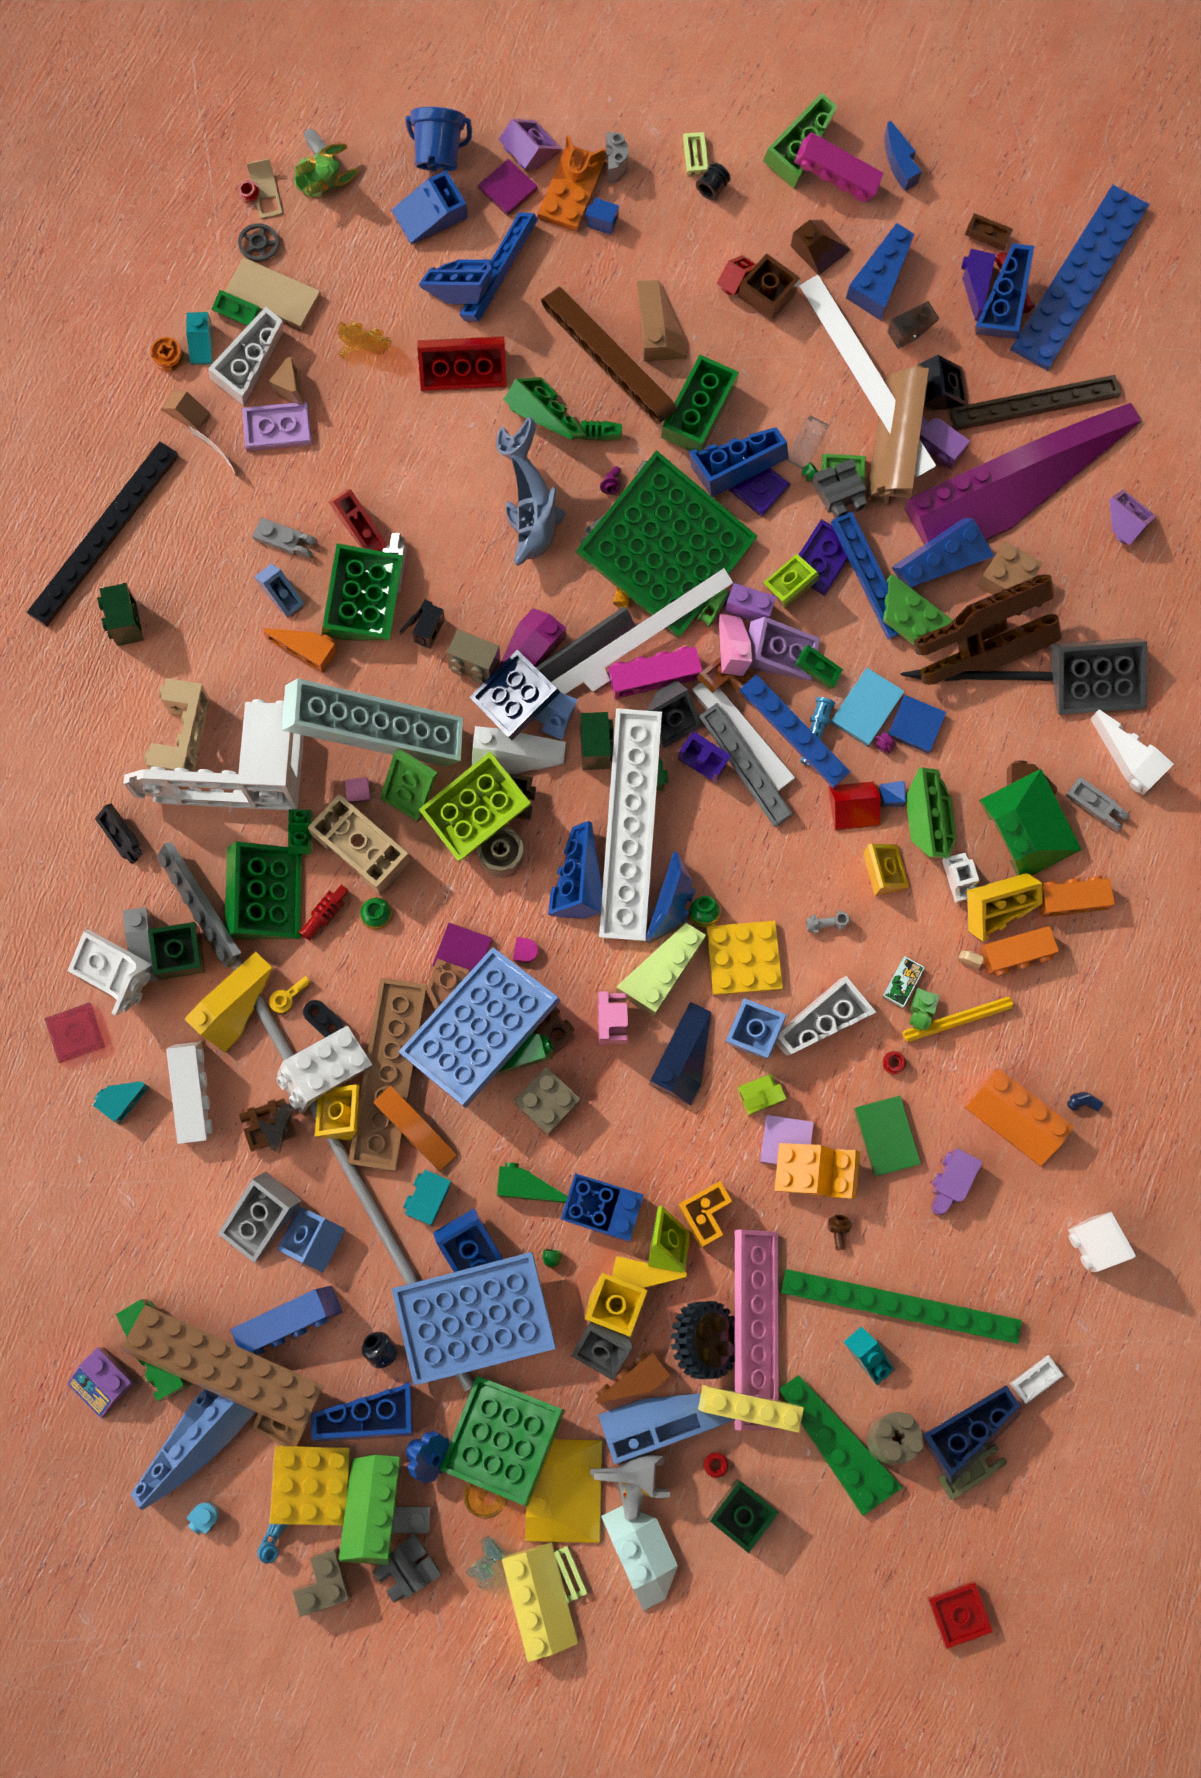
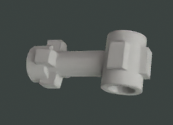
M838 911L835 917L817 919L816 915H811L810 918H806V927L808 932L812 931L813 933H818L819 928L835 926L839 930H845L846 925L851 920L850 916L843 911Z

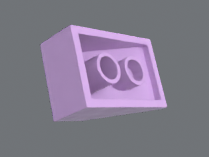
M766 617L750 622L748 636L751 642L752 663L749 667L788 677L812 680V677L797 667L795 663L804 646L810 645L818 651L820 638Z

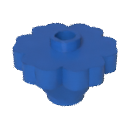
M431 1431L430 1433H425L422 1439L411 1440L406 1447V1456L410 1461L408 1464L410 1476L425 1484L434 1482L438 1473H443L439 1469L448 1449L449 1439L435 1431Z

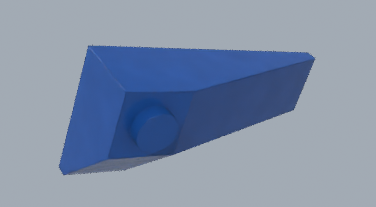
M587 821L571 829L564 851L567 856L563 867L558 869L557 874L560 877L557 886L552 887L548 912L550 916L585 919L601 913L602 886L592 822Z

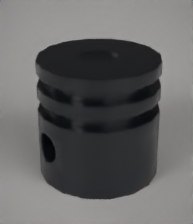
M712 163L697 180V190L705 198L715 200L731 181L730 173L721 164Z

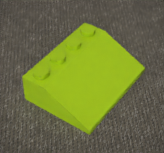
M489 752L419 808V811L457 861L461 862L528 808L531 802L500 761Z

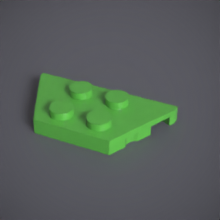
M891 574L888 577L887 583L889 585L888 594L885 596L886 610L884 611L883 622L913 645L916 638L944 627L953 621L895 575Z

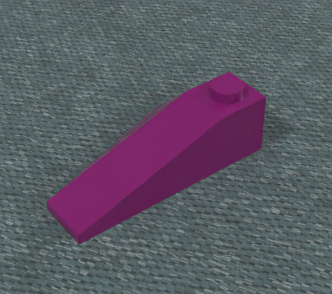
M533 608L518 623L499 667L517 649L537 667L566 638V627L549 613Z

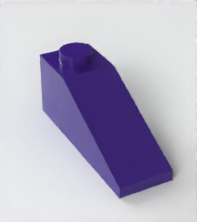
M970 249L968 257L964 256L961 264V269L964 270L962 279L974 319L978 321L985 306L996 254Z

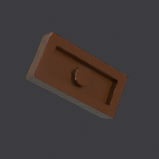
M974 213L965 235L1004 251L1013 228Z

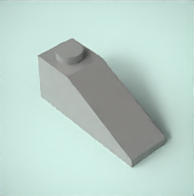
M146 907L123 910L128 951L152 964L148 929H153L152 913ZM151 966L149 971L151 977L148 982L158 981L153 975V968Z

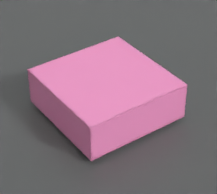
M367 777L345 780L347 801L349 803L371 801Z

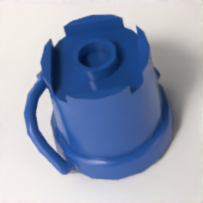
M419 107L411 110V115L405 117L407 131L415 142L416 167L436 172V169H443V172L446 170L448 172L455 171L457 169L458 149L467 145L472 139L471 119L465 118V115L460 111L444 107ZM466 123L467 136L460 142L461 130L464 129Z

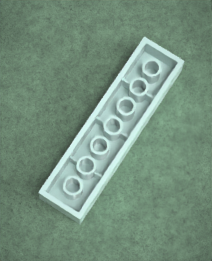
M299 678L285 685L282 731L391 755L400 749L418 761L445 767L461 761L463 717Z

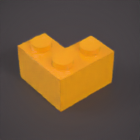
M721 1181L677 1205L700 1248L723 1236L712 1214L732 1203V1200Z

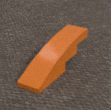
M391 1086L373 1102L439 1172L456 1156L442 1138Z

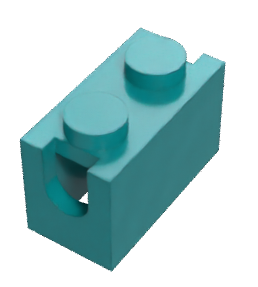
M426 1169L423 1174L418 1173L413 1184L416 1187L413 1196L408 1195L403 1206L406 1209L405 1214L433 1226L452 1182Z

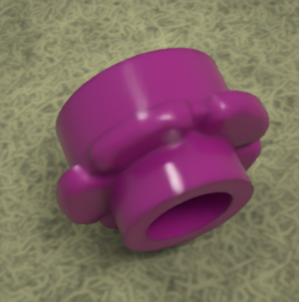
M886 733L876 736V747L883 753H891L892 749L896 746L894 740Z

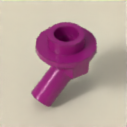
M615 466L606 474L605 479L600 483V490L603 493L614 494L620 490L622 484L616 478L621 473V469L618 466Z

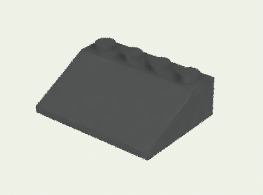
M1139 638L1051 644V671L1053 673L1058 714L1097 712L1099 709L1101 711L1146 708L1147 641Z

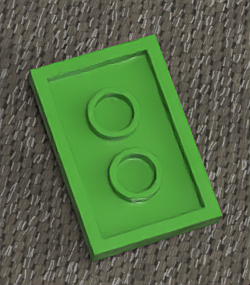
M398 749L393 754L380 799L418 822L423 817L419 808L428 802L438 772Z

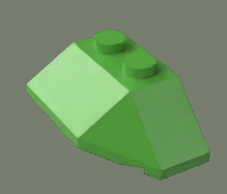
M921 767L918 769L906 795L910 838L929 857L947 859L950 858V852L957 840L951 795L944 781L940 778L941 774L938 769Z

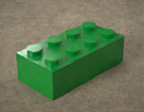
M699 354L675 401L677 412L668 417L662 426L661 438L689 451L695 449L697 452L702 451L737 385L739 372Z

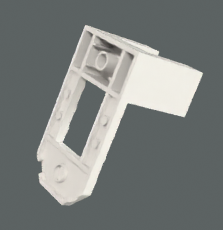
M255 699L252 702H245L239 774L230 770H224L222 773H212L208 769L189 772L185 768H175L174 771H168L162 767H151V770L142 769L125 774L124 785L133 797L143 799L147 795L153 797V802L160 804L288 811L289 809H298L304 735L282 731L284 701L266 703L264 700ZM179 787H191L187 790L179 789ZM199 788H216V789H211L210 792H208V791H201V789H199ZM221 789H235V790L233 791V793H227V792H224V790H221Z

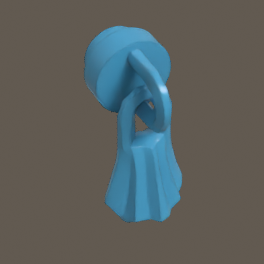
M269 1524L268 1531L257 1550V1556L263 1563L269 1564L276 1560L278 1548L275 1543L289 1524ZM269 1536L273 1538L272 1542L267 1541Z

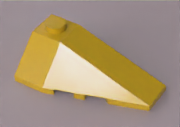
M255 952L201 1000L187 1015L185 1020L202 1037L226 1053L242 1036L245 1030L244 1026L249 1016L253 1013L259 994L262 993L273 967L259 953Z

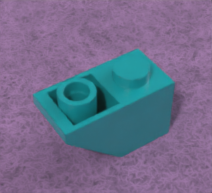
M862 1326L843 1342L853 1358L876 1385L895 1370L879 1343Z

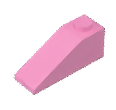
M720 614L719 633L722 673L743 676L752 663L749 636L741 617Z

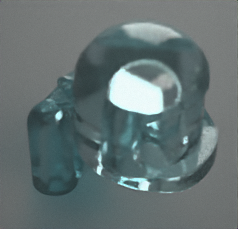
M487 1536L481 1540L484 1557L466 1571L467 1575L473 1577L478 1587L483 1591L495 1589L502 1581V1571L496 1560H502L503 1552L495 1540Z

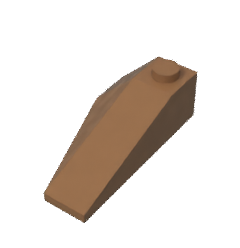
M659 280L637 281L644 361L686 359L685 336Z

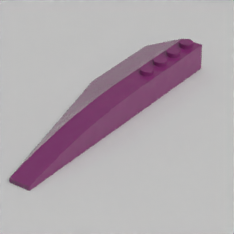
M1131 403L1095 415L1034 440L908 498L904 510L924 545L963 518H973L985 540H988L1012 529L1021 519L1029 515L1038 505L1046 501L1049 496L1057 492L1080 473L1084 467L1092 463L1101 453L1109 449L1118 439H1121L1142 420Z

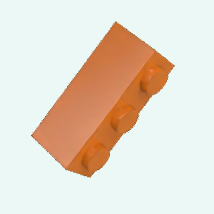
M1093 876L1088 878V881H1080L1079 878L1066 880V883L1057 884V881H1049L1043 883L1042 886L1043 904L1040 905L1042 918L1109 910L1115 905L1110 878L1102 879V876Z
M1050 926L984 944L980 948L988 975L996 973V976L1005 975L1010 972L1009 969L1015 967L1018 970L1031 967V963L1039 961L1040 964L1052 961L1053 956L1059 952Z

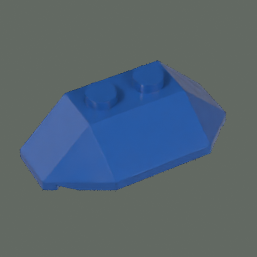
M459 259L443 264L437 269L436 267L430 268L418 285L447 304H478L488 289L493 273L492 262L490 259Z
M673 852L645 942L651 943L677 930L680 922L685 924L689 910L685 909L687 901L692 902L696 889L691 888L693 879L678 852Z

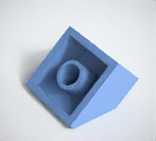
M744 998L726 1042L730 1046L751 1055L769 1059L787 1015Z
M299 1206L277 1250L324 1273L338 1243L342 1239L345 1228Z

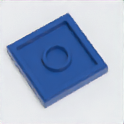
M904 695L888 735L897 741L929 754L946 712Z

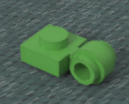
M919 988L916 989L910 1011L913 1013L909 1024L913 1025L914 1029L920 1031L923 1029L928 1030L931 1019L936 1011L939 995Z

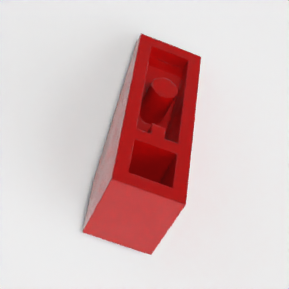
M346 489L328 501L340 521L361 548L376 551L386 548V542L351 489Z

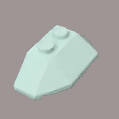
M623 1505L602 1515L603 1522L642 1609L645 1610L665 1600L678 1565L657 1518L640 1512V1516L636 1519L625 1520Z

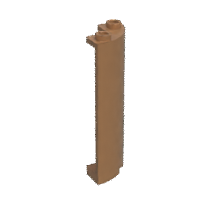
M914 365L909 369L889 374L884 380L896 402L891 433L888 432L878 415L867 503L888 505L889 496L911 498L929 368Z

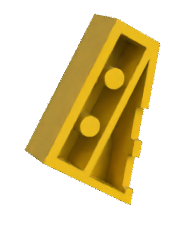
M1025 873L967 890L968 931L981 941H985L989 938L988 935L995 930H1002L1007 927L1006 923L1016 917L1019 919L1043 904L1042 882Z

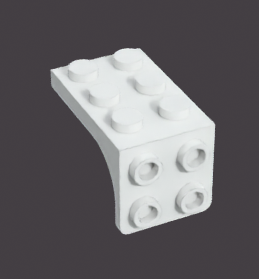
M87 929L81 936L68 971L113 996L117 1001L112 1014L117 1016L122 1012H127L131 1006H136L140 1002L143 995L141 990L151 977L149 971L152 964Z
M347 1025L282 1061L276 1080L282 1090L285 1089L290 1096L288 1099L293 1109H298L300 1113H303L316 1099L371 1068L372 1063Z

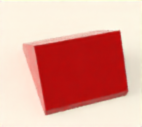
M874 781L836 785L834 788L828 787L834 830L880 826V795Z

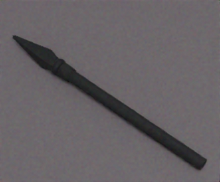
M921 669L900 674L901 676L922 680ZM964 671L944 681L960 679L1053 681V673Z

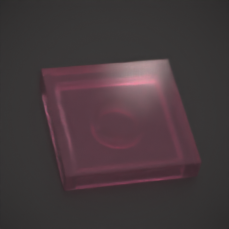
M90 1002L44 1018L59 1063L105 1047Z

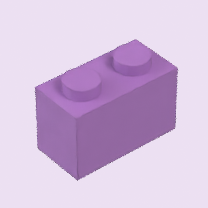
M734 583L727 601L725 613L750 621L762 617L770 618L776 596Z

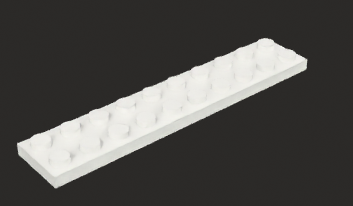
M616 708L599 938L645 941L662 712Z

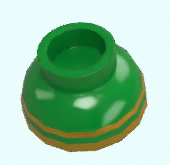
M701 896L695 899L690 905L688 912L691 921L700 927H711L717 924L722 915L719 903L710 896Z
M378 897L366 900L360 909V920L363 925L372 930L383 929L391 922L393 916L390 904Z

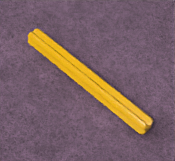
M1010 997L998 999L931 1021L928 1030L923 1029L920 1031L913 1027L906 1029L902 1032L903 1037L907 1043L1010 1010L1013 1008V1002Z

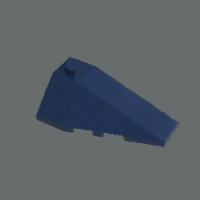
M692 1002L689 1003L649 1083L650 1086L690 1106L702 1083L711 1017L710 1011Z

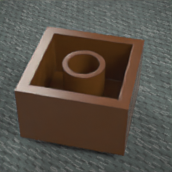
M766 253L740 283L738 297L772 321L798 291L800 277Z

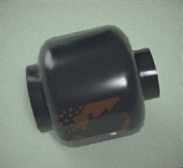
M384 1332L369 1334L364 1339L361 1348L364 1358L371 1366L377 1369H382L392 1364L398 1353L396 1344Z

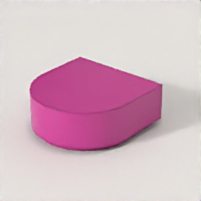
M517 937L513 961L529 963L535 960L538 954L536 943L531 939Z

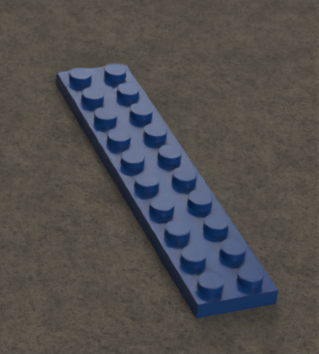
M1112 184L1020 332L1019 338L1012 345L1011 351L1048 371L1141 220L1149 203Z

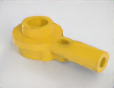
M305 976L289 990L273 992L269 999L271 1009L277 1013L289 1011L293 1004V997L311 983L309 979Z

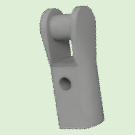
M308 129L305 131L304 138L314 154L327 146L315 130Z

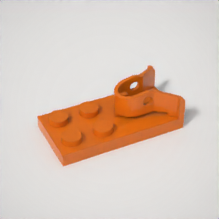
M566 136L565 150L538 211V219L576 232L578 231L606 164L607 149L602 148L596 152H591L573 146L570 136Z

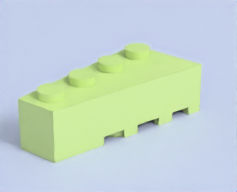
M685 923L618 984L615 992L626 993L627 1000L655 1016L700 948L706 935Z

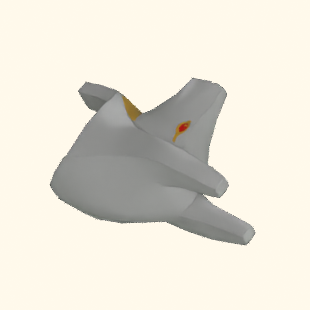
M642 1454L628 1459L619 1467L596 1468L590 1471V1475L594 1476L596 1480L616 1482L622 1499L625 1520H634L640 1516L645 1496L651 1498L670 1497V1491H667L666 1488L655 1487L656 1466L665 1465L664 1455Z

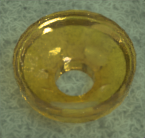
M469 1482L466 1484L463 1494L467 1510L472 1515L481 1519L497 1516L505 1508L508 1499L496 1494V1501L492 1505H485L484 1496L490 1491Z

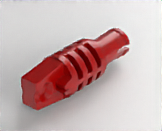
M341 884L334 893L329 890L311 911L310 915L312 917L299 930V934L310 941L322 926L328 925L344 906L345 902L342 899L348 893V889Z

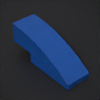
M890 120L887 122L884 134L887 159L896 180L903 190L906 191L918 184L922 171L913 161L916 153L915 149Z

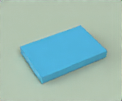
M866 667L830 723L864 745L869 746L903 695L904 690Z

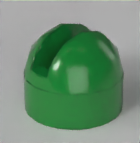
M810 462L802 469V476L807 474L808 477L805 480L812 482L814 474L819 471Z
M543 1249L542 1259L544 1264L550 1268L556 1267L561 1261L562 1252Z

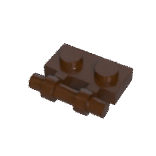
M285 1098L277 1101L275 1099L270 1100L266 1105L258 1108L251 1107L247 1109V1112L239 1114L242 1123L250 1120L252 1126L243 1129L251 1152L297 1136L290 1113L281 1116L279 1113L280 1109L287 1107ZM271 1113L272 1119L260 1123V1116Z

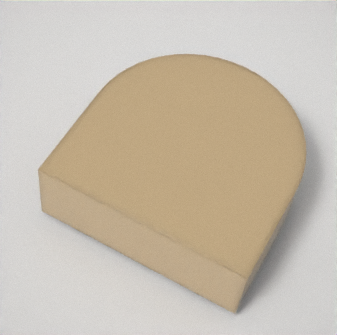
M966 950L961 951L958 957L959 962L979 970L984 959L983 956Z

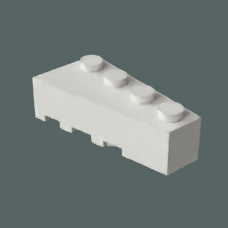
M845 976L835 982L781 1029L776 1044L785 1055H790L876 1013V1011L848 977Z

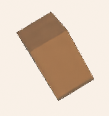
M288 357L269 380V383L277 395L302 405L304 401L299 370L292 358Z
M173 391L161 407L162 411L197 431L210 415L209 411L187 391Z

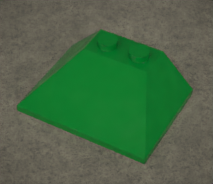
M1042 769L979 800L988 819L994 821L1012 857L1010 863L1017 876L1025 873L1032 876L1082 850Z

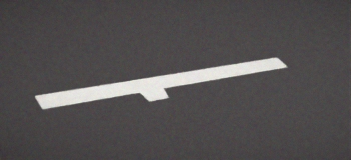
M725 569L720 570L551 683L563 694H566L582 682L592 692L610 681L605 667L731 585L733 581Z

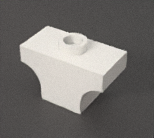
M966 853L950 856L947 859L943 858L942 862L955 903L966 901L967 890L976 888L979 882L973 859L969 860Z

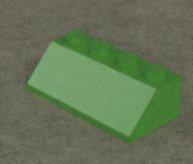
M370 1455L352 1459L339 1555L340 1562L389 1565L401 1468L399 1456Z

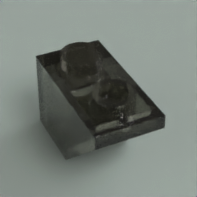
M929 301L892 318L887 333L897 349L917 340L939 320V317Z

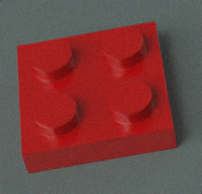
M974 1581L927 1598L944 1648L948 1649L993 1632Z

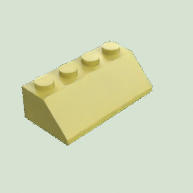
M552 1542L504 1556L502 1563L527 1661L530 1662L551 1656L577 1645L578 1640Z

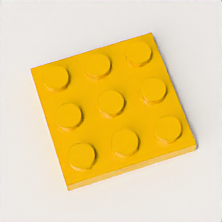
M775 921L706 927L713 996L783 989Z
M275 1446L269 1524L343 1525L347 1500L350 1448Z

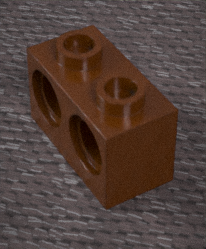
M557 1007L549 1014V1020L541 1023L533 1032L534 1034L546 1035L553 1044L552 1056L570 1043L575 1036L573 1034L575 1031L574 1027L567 1019L563 1022L558 1016L560 1011ZM561 1030L565 1036L562 1040L556 1041L551 1037L552 1032Z

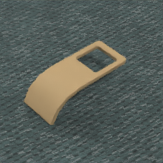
M270 159L247 163L251 181L257 183L260 188V194L256 199L260 219L282 215L283 212ZM275 197L278 211L263 214L259 201Z

